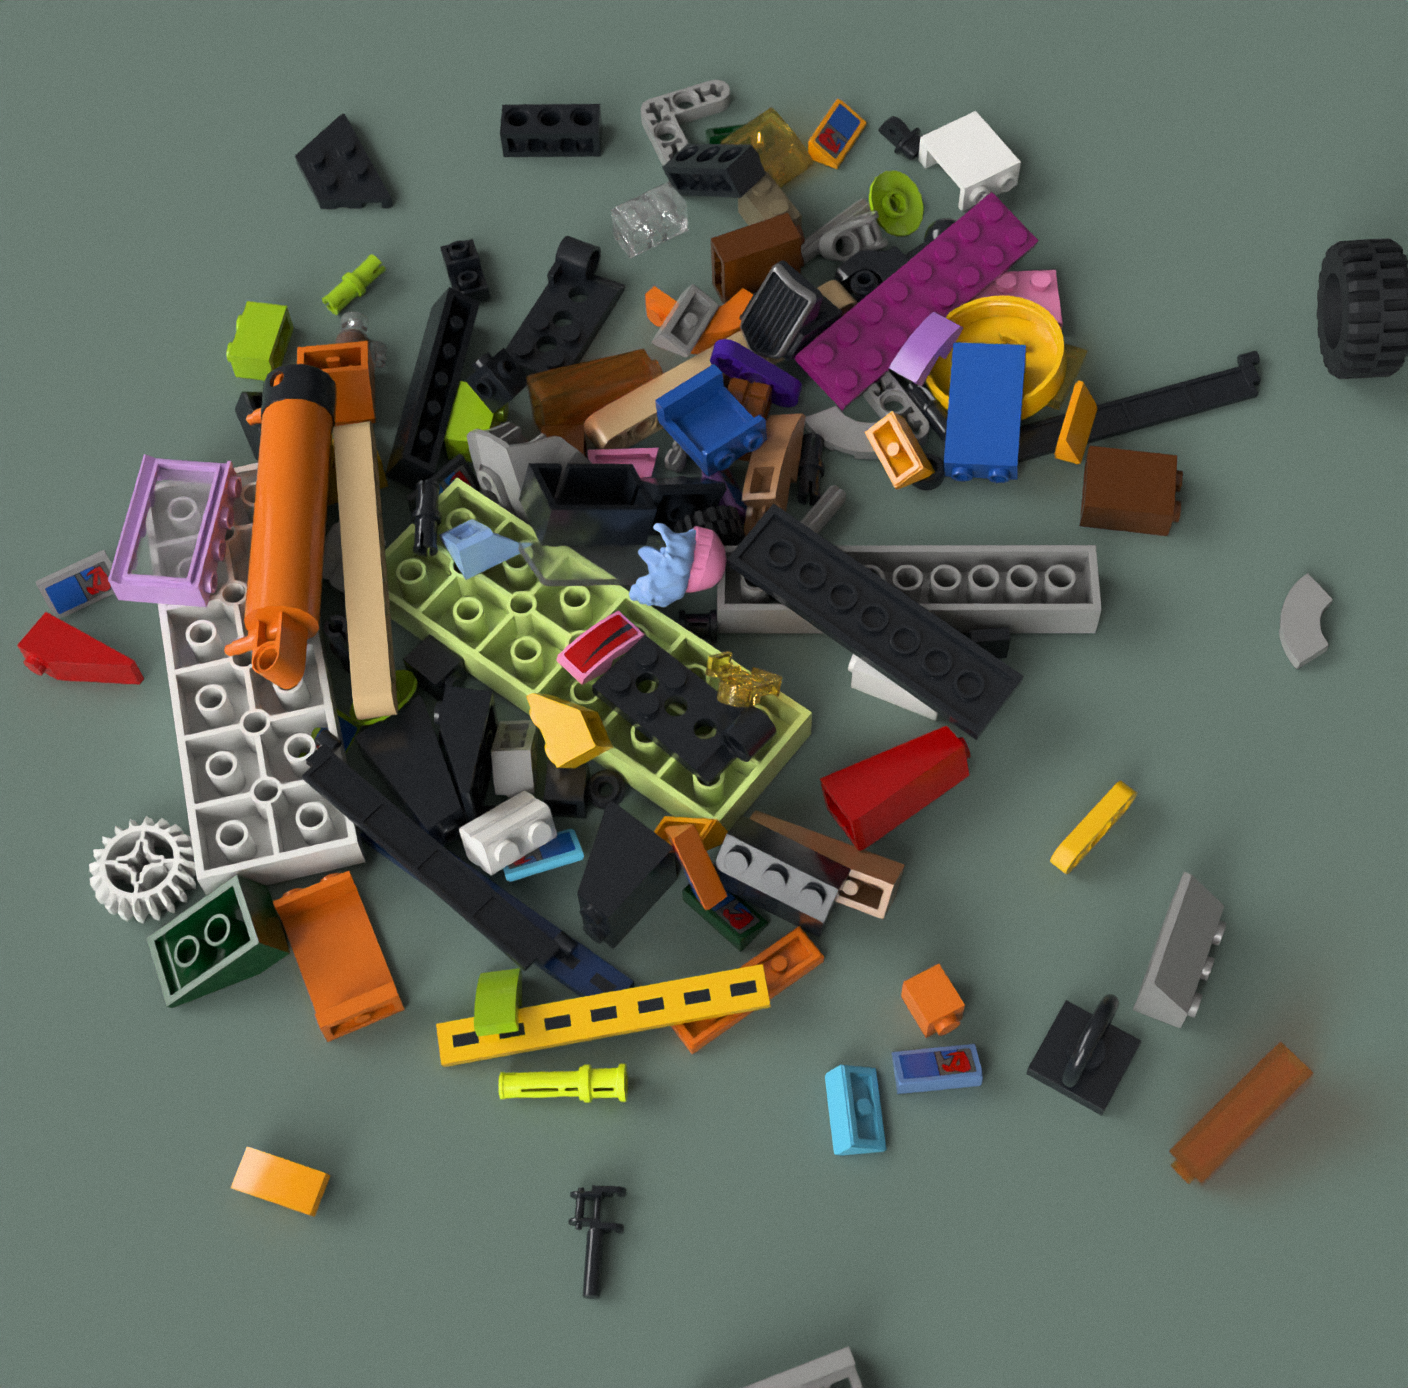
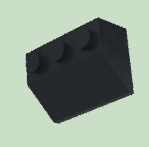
M743 815L740 816L726 834L714 863V868L726 891L796 926H800L803 930L819 938L826 927L851 871L850 868Z

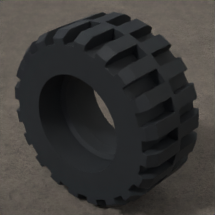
M1389 238L1339 241L1326 251V257L1323 258L1322 270L1319 273L1317 331L1318 338L1320 339V352L1324 357L1323 363L1328 368L1329 374L1338 379L1390 377L1403 366L1405 362L1404 357L1408 354L1407 257L1403 254L1401 245Z

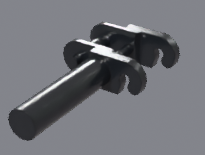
M592 1185V1191H584L585 1188H578V1191L570 1193V1197L576 1199L575 1218L569 1219L568 1224L575 1226L576 1230H582V1227H590L586 1239L583 1298L586 1299L600 1298L604 1233L610 1234L611 1230H615L616 1233L624 1232L623 1224L600 1221L601 1201H603L604 1197H612L613 1194H618L619 1197L626 1196V1188L619 1186ZM585 1200L594 1201L593 1218H584Z

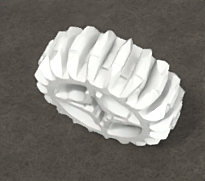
M146 816L142 825H138L136 821L130 819L129 828L124 831L122 828L115 826L116 836L112 839L102 836V843L105 848L93 850V856L97 861L89 864V871L93 875L89 880L91 887L96 891L95 897L100 904L105 905L110 914L115 915L118 913L127 922L134 916L141 923H144L147 915L151 914L154 919L160 921L162 910L167 909L175 914L173 903L177 900L187 903L188 897L184 891L196 889V882L192 878L196 876L191 838L184 834L179 826L174 824L170 827L168 821L163 818L155 824L151 818ZM155 847L170 850L173 852L174 859H165L164 855H157ZM116 880H124L126 884L131 883L134 887V893L118 889Z

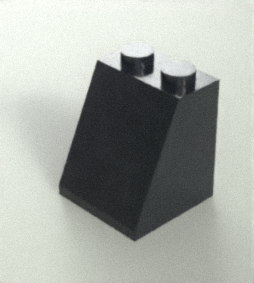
M612 800L605 808L577 896L584 932L596 943L601 944L604 941L614 949L677 879L673 846Z

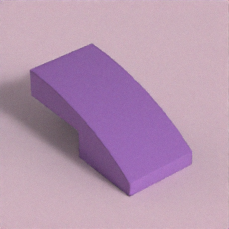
M935 312L931 313L911 334L894 358L889 369L922 387L939 356L944 359L947 358L953 347V342H956L963 327Z

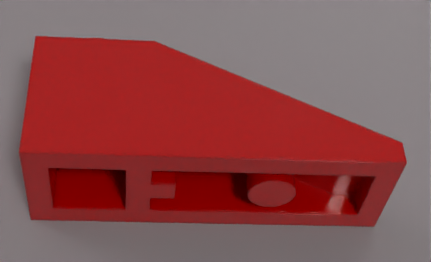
M48 612L42 615L17 645L25 657L24 665L39 676L46 673L56 680L137 685H140L144 680L133 659Z

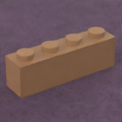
M755 810L749 819L850 868V874L837 902L884 919L896 897L905 867L904 864L866 850L858 851L853 845Z

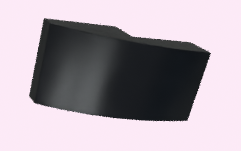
M473 239L458 240L449 245L441 246L440 249L451 287L478 302L491 299Z

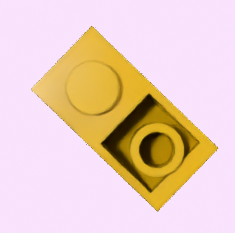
M531 693L526 696L531 707L529 710L530 717L533 723L541 730L546 742L545 752L557 768H577L613 748L597 711L553 695Z

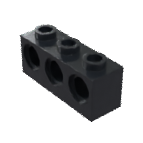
M600 104L502 105L500 138L503 157H601L602 118Z
M686 144L662 167L676 195L741 198L766 174L760 161V156L753 145Z

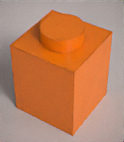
M940 964L903 982L901 998L926 1038L935 1033H938L939 1036L948 1034L960 1025L965 1004Z

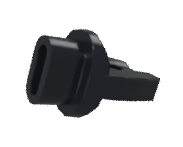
M891 116L883 122L878 131L896 147L894 153L897 155L903 153L910 161L914 160L919 155L921 137L919 134L921 130L915 128L910 131L905 123L895 116Z

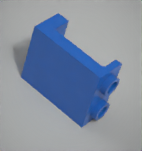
M715 364L655 400L658 422L708 477L719 470L727 469L735 460L748 452L757 450L767 440L766 420L761 415L754 418L724 387L723 373Z

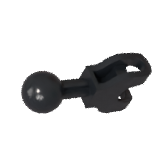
M940 218L931 223L925 232L924 243L905 255L896 246L887 251H860L837 268L834 280H837L851 294L854 293L851 290L852 278L859 271L866 270L876 276L879 286L957 220Z

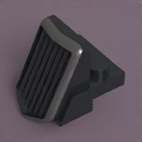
M781 260L773 265L760 289L754 293L744 312L740 315V328L749 350L757 355L773 359L783 357L790 362L801 350L815 340L816 336L823 333L840 319L842 311L786 261Z

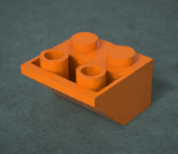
M368 341L297 347V364L317 367L328 373L336 383L335 426L366 421L376 423L375 367Z

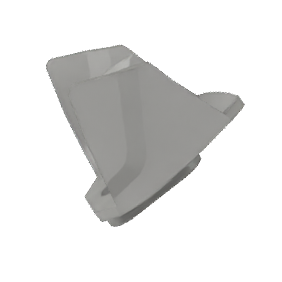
M506 422L487 430L473 429L466 437L483 495L527 524L530 521L519 501L529 463L561 464L562 472L554 498H558L567 463L592 464L581 452L561 437L552 436L547 438L542 433L529 442L521 434V427L515 426L511 422Z

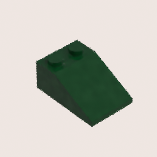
M239 875L232 877L146 938L165 1003L169 1008L180 1006L259 975L290 954L268 886Z

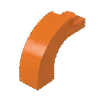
M652 287L645 294L647 317L654 325L660 327L677 301L657 287ZM742 288L728 302L719 306L690 354L698 355L714 346L718 340L726 339L741 330L740 315L744 312L753 294Z

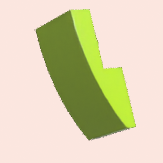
M521 968L480 973L474 1007V1029L477 1037L519 1031V1007L522 1006Z

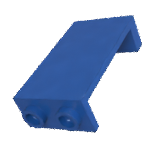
M953 342L944 452L945 477H951L956 481L988 478L989 481L994 483H1006L1010 479L1018 480V453L1023 383L1026 368V345Z

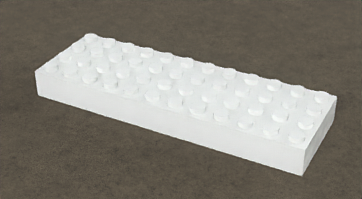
M258 463L234 468L236 475L241 477L242 491L240 497L234 500L233 526L231 529H227L225 535L226 553L224 560L218 563L216 570L218 576L217 589L215 593L210 594L207 607L158 603L196 876L206 896L235 875L267 886L366 862L360 829L302 779V775L311 768L306 764V759L317 750L316 744L310 736L314 728H328L333 735L342 741L341 746L334 754L347 764L321 619L316 635L307 640L304 675L301 681L291 689H282L256 673L252 668L253 651L231 657L226 655L224 651L226 645L231 644L234 640L248 636L244 615ZM171 481L155 486V505L153 508H149L146 518L154 576L187 578L212 484ZM300 753H308L306 756L298 758Z

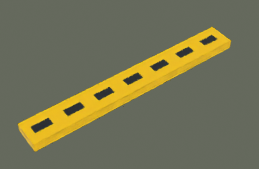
M763 964L520 1008L519 1031L477 1037L474 1029V1017L438 1023L436 1028L441 1065L448 1067L771 1008L764 967Z

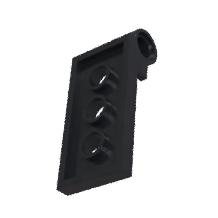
M565 236L560 242L555 262L547 273V286L506 348L507 352L527 376L563 389L625 291V285L595 275L601 258L599 246L571 236ZM576 295H584L587 297V299L582 302H574L571 300V298ZM562 319L572 322L563 327L555 325L557 321ZM546 344L556 346L554 350L547 352L539 350L541 346Z
M646 635L592 685V691L595 696L707 786L736 758L749 762L777 733L773 722L760 709L752 705L746 707L732 695L728 699ZM645 680H651L658 684V688L651 693L640 692L637 686ZM673 703H681L687 707V711L680 716L669 715L665 710ZM702 726H710L717 732L714 737L706 740L700 739L695 735V731Z

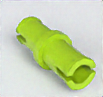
M370 254L352 273L346 272L342 276V282L322 298V302L327 304L326 308L333 314L338 315L354 298L362 297L366 293L365 288L386 271L385 266L378 267L382 262L376 256Z

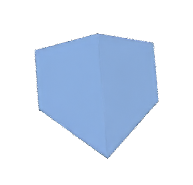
M474 519L439 535L465 580L533 548L491 531L490 527Z

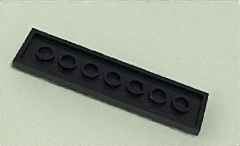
M774 503L727 558V565L976 741L1023 681V675Z

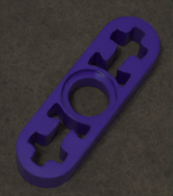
M721 339L715 343L710 357L711 365L715 364L722 373L731 378L748 380L750 383L758 382L770 385L772 387V403L775 405L789 408L798 404L802 390V384L798 379L733 340Z

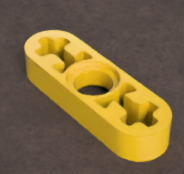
M1122 780L1118 781L1059 845L1052 855L1050 862L1066 875L1069 874L1128 810L1135 800L1137 792Z

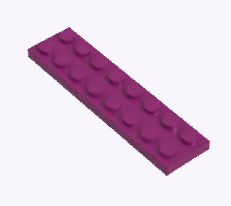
M991 192L801 350L794 360L843 411L891 370L889 366L902 346L931 313L935 312L946 318L948 313L955 308L972 301L1031 251L1039 240Z

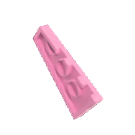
M1056 270L1007 271L973 299L1000 295L1028 299L1049 311L1062 330L1063 321Z

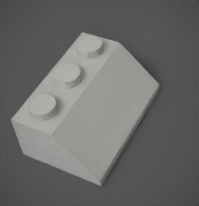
M1183 873L1170 902L1133 1007V1011L1181 1028L1187 1016L1194 1018L1203 996V994L1195 992L1199 980L1207 981L1215 958L1208 956L1211 944L1219 946L1227 924L1220 921L1224 905L1189 873Z

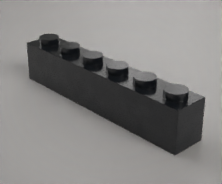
M451 287L431 307L385 472V477L416 490L417 482L421 480L425 482L436 471L480 302Z

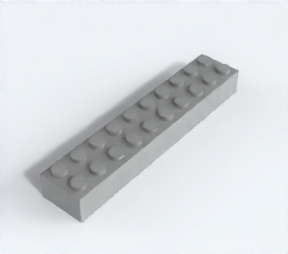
M1096 545L836 546L961 633L1001 627L1009 628L1010 633H1095L1102 609ZM724 546L726 557L728 558L737 546ZM726 563L724 575L721 581L717 583L718 633H823Z

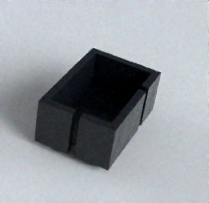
M567 463L558 498H554L562 472L561 464H528L519 501L541 546L646 545L657 508L647 490L642 489L643 483L633 464Z

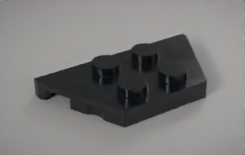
M345 114L339 115L295 155L297 165L320 209H337L339 207L362 209L363 203H381L382 208L393 207L391 196Z

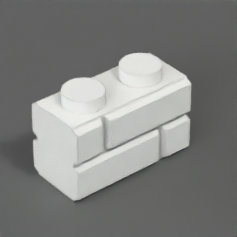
M525 790L459 828L469 860L478 867L481 866V869L491 876L505 868L506 865L514 863L557 836L548 805L539 799H535L533 795Z

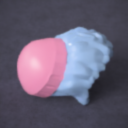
M656 523L653 528L661 533L666 547H661L659 551L651 546H643L638 550L639 556L648 565L649 574L637 579L636 584L631 586L629 597L632 601H638L643 605L667 607L672 602L683 598L685 593H694L715 586L721 581L727 563L725 547L718 535L711 529L695 526L685 533H675L665 524Z

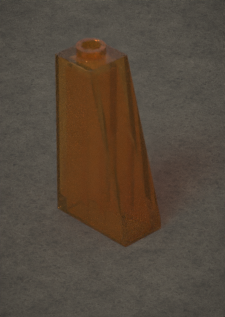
M643 348L529 375L526 377L533 421L540 432L541 426L583 425L586 419L594 412L662 375L661 366L656 359L651 360Z
M1280 1041L1169 1150L1170 1155L1175 1159L1170 1165L1172 1169L1188 1185L1194 1179L1201 1186L1205 1185L1311 1084L1313 1072Z

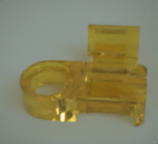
M729 651L709 656L705 675L712 678H720L717 700L721 703L735 707H749L760 703L762 696L774 695L779 697L782 676L755 667L752 668V672L749 674V672L741 670V665L733 666L731 662L732 652Z

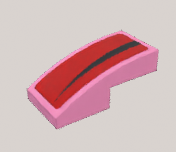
M618 610L577 637L558 654L556 661L583 685L606 673L611 668L613 659L627 653L644 637V633Z

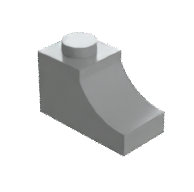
M532 720L499 722L491 749L495 795H506L512 798L524 790L528 793H535L538 780L537 748L539 728Z

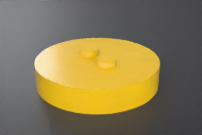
M1000 295L983 297L967 302L948 313L946 316L948 320L963 327L956 343L1026 345V368L1023 383L1021 420L1037 413L1054 398L1063 384L1066 375L1067 355L1062 330L1049 311L1028 299ZM953 347L946 359L939 356L925 380L931 394L940 401L941 406L947 413Z

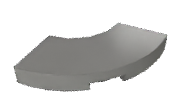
M837 406L805 418L804 426L806 430L812 433L814 439L815 434L821 435L824 438L823 446L827 449L854 455L856 459H879L864 433L877 422L855 421L845 416Z
M1309 573L1300 578L1290 589L1280 614L1279 636L1288 659L1296 669L1301 668L1326 652L1329 646L1321 631L1320 618L1322 613L1330 607L1333 599Z

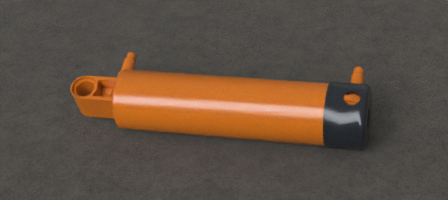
M288 364L277 367L268 373L263 383L261 408L254 410L253 413L248 414L246 417L249 425L262 423L244 615L248 636L234 640L231 644L226 645L224 649L226 655L230 657L253 651V670L285 690L295 687L301 681L305 672L307 640L315 636L319 630L333 427L335 426L337 404L335 381L328 373L321 369L305 364Z

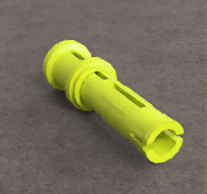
M619 1063L617 1068H592L590 1064H584L583 1067H579V1071L500 1072L498 1084L500 1099L579 1097V1100L584 1101V1103H591L593 1098H618L620 1102H627L626 1063Z

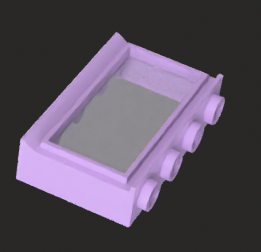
M144 454L108 578L118 600L207 607L210 594L215 593L217 589L218 576L216 570L219 561H223L225 557V535L227 529H231L233 526L234 500L240 497L242 491L241 477L236 475L231 461H227V464L159 459Z

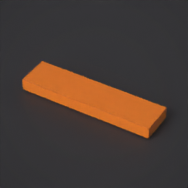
M798 926L740 968L763 964L770 1000L823 963L824 955L802 928ZM753 1011L672 1025L671 1027L693 1055Z

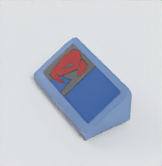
M975 1044L892 1052L897 1094L975 1087L982 1084L983 1073Z

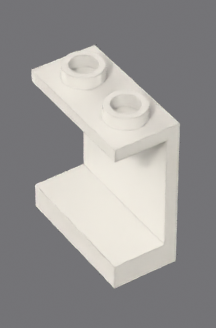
M976 111L920 137L918 161L925 169L939 163L960 188L958 208L962 212L975 206L989 193L993 192L995 195H998L1002 192H1008L1018 184L1021 161Z

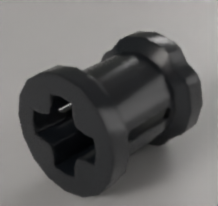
M711 609L709 613L686 614L685 610H679V625L700 639H710L711 643H717V609Z

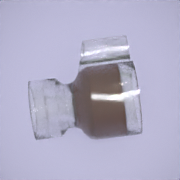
M347 312L342 315L341 332L337 335L335 344L368 341L374 367H385L387 346L383 342L368 338V318L359 312Z

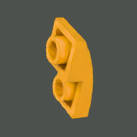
M247 1147L231 1188L315 1217L331 1175Z

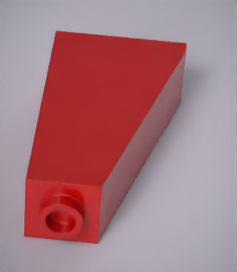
M946 725L820 778L826 808L857 850H864L970 776L967 759L971 757L969 747L963 737H957Z

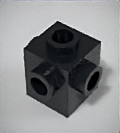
M502 348L493 357L487 351L472 364L476 371L465 380L492 413H495L512 400L531 382V379L505 348Z

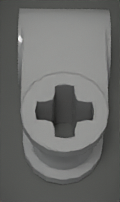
M871 211L849 220V222L824 233L819 241V252L822 257L830 261L845 262L860 251H877L887 246V238L882 237L877 222L879 217L878 211ZM838 238H841L843 241V249L840 254L835 249Z

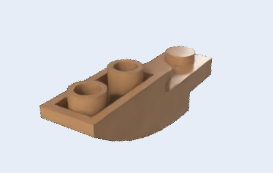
M803 413L770 415L766 421L767 440L757 450L752 452L744 482L742 501L747 505L744 524L745 536H747L773 503L786 512L790 483L797 482L806 418Z

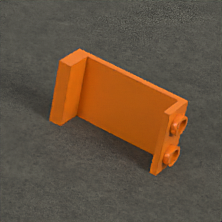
M349 870L343 873L329 874L323 877L319 883L304 889L295 888L283 894L282 898L273 901L316 1011L315 1017L327 1042L405 1010Z

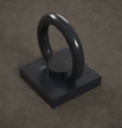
M1108 994L1104 996L1093 1014L1066 1000L1028 1067L1026 1074L1102 1116L1134 1057L1141 1040L1111 1024L1119 1007V1000L1115 995Z

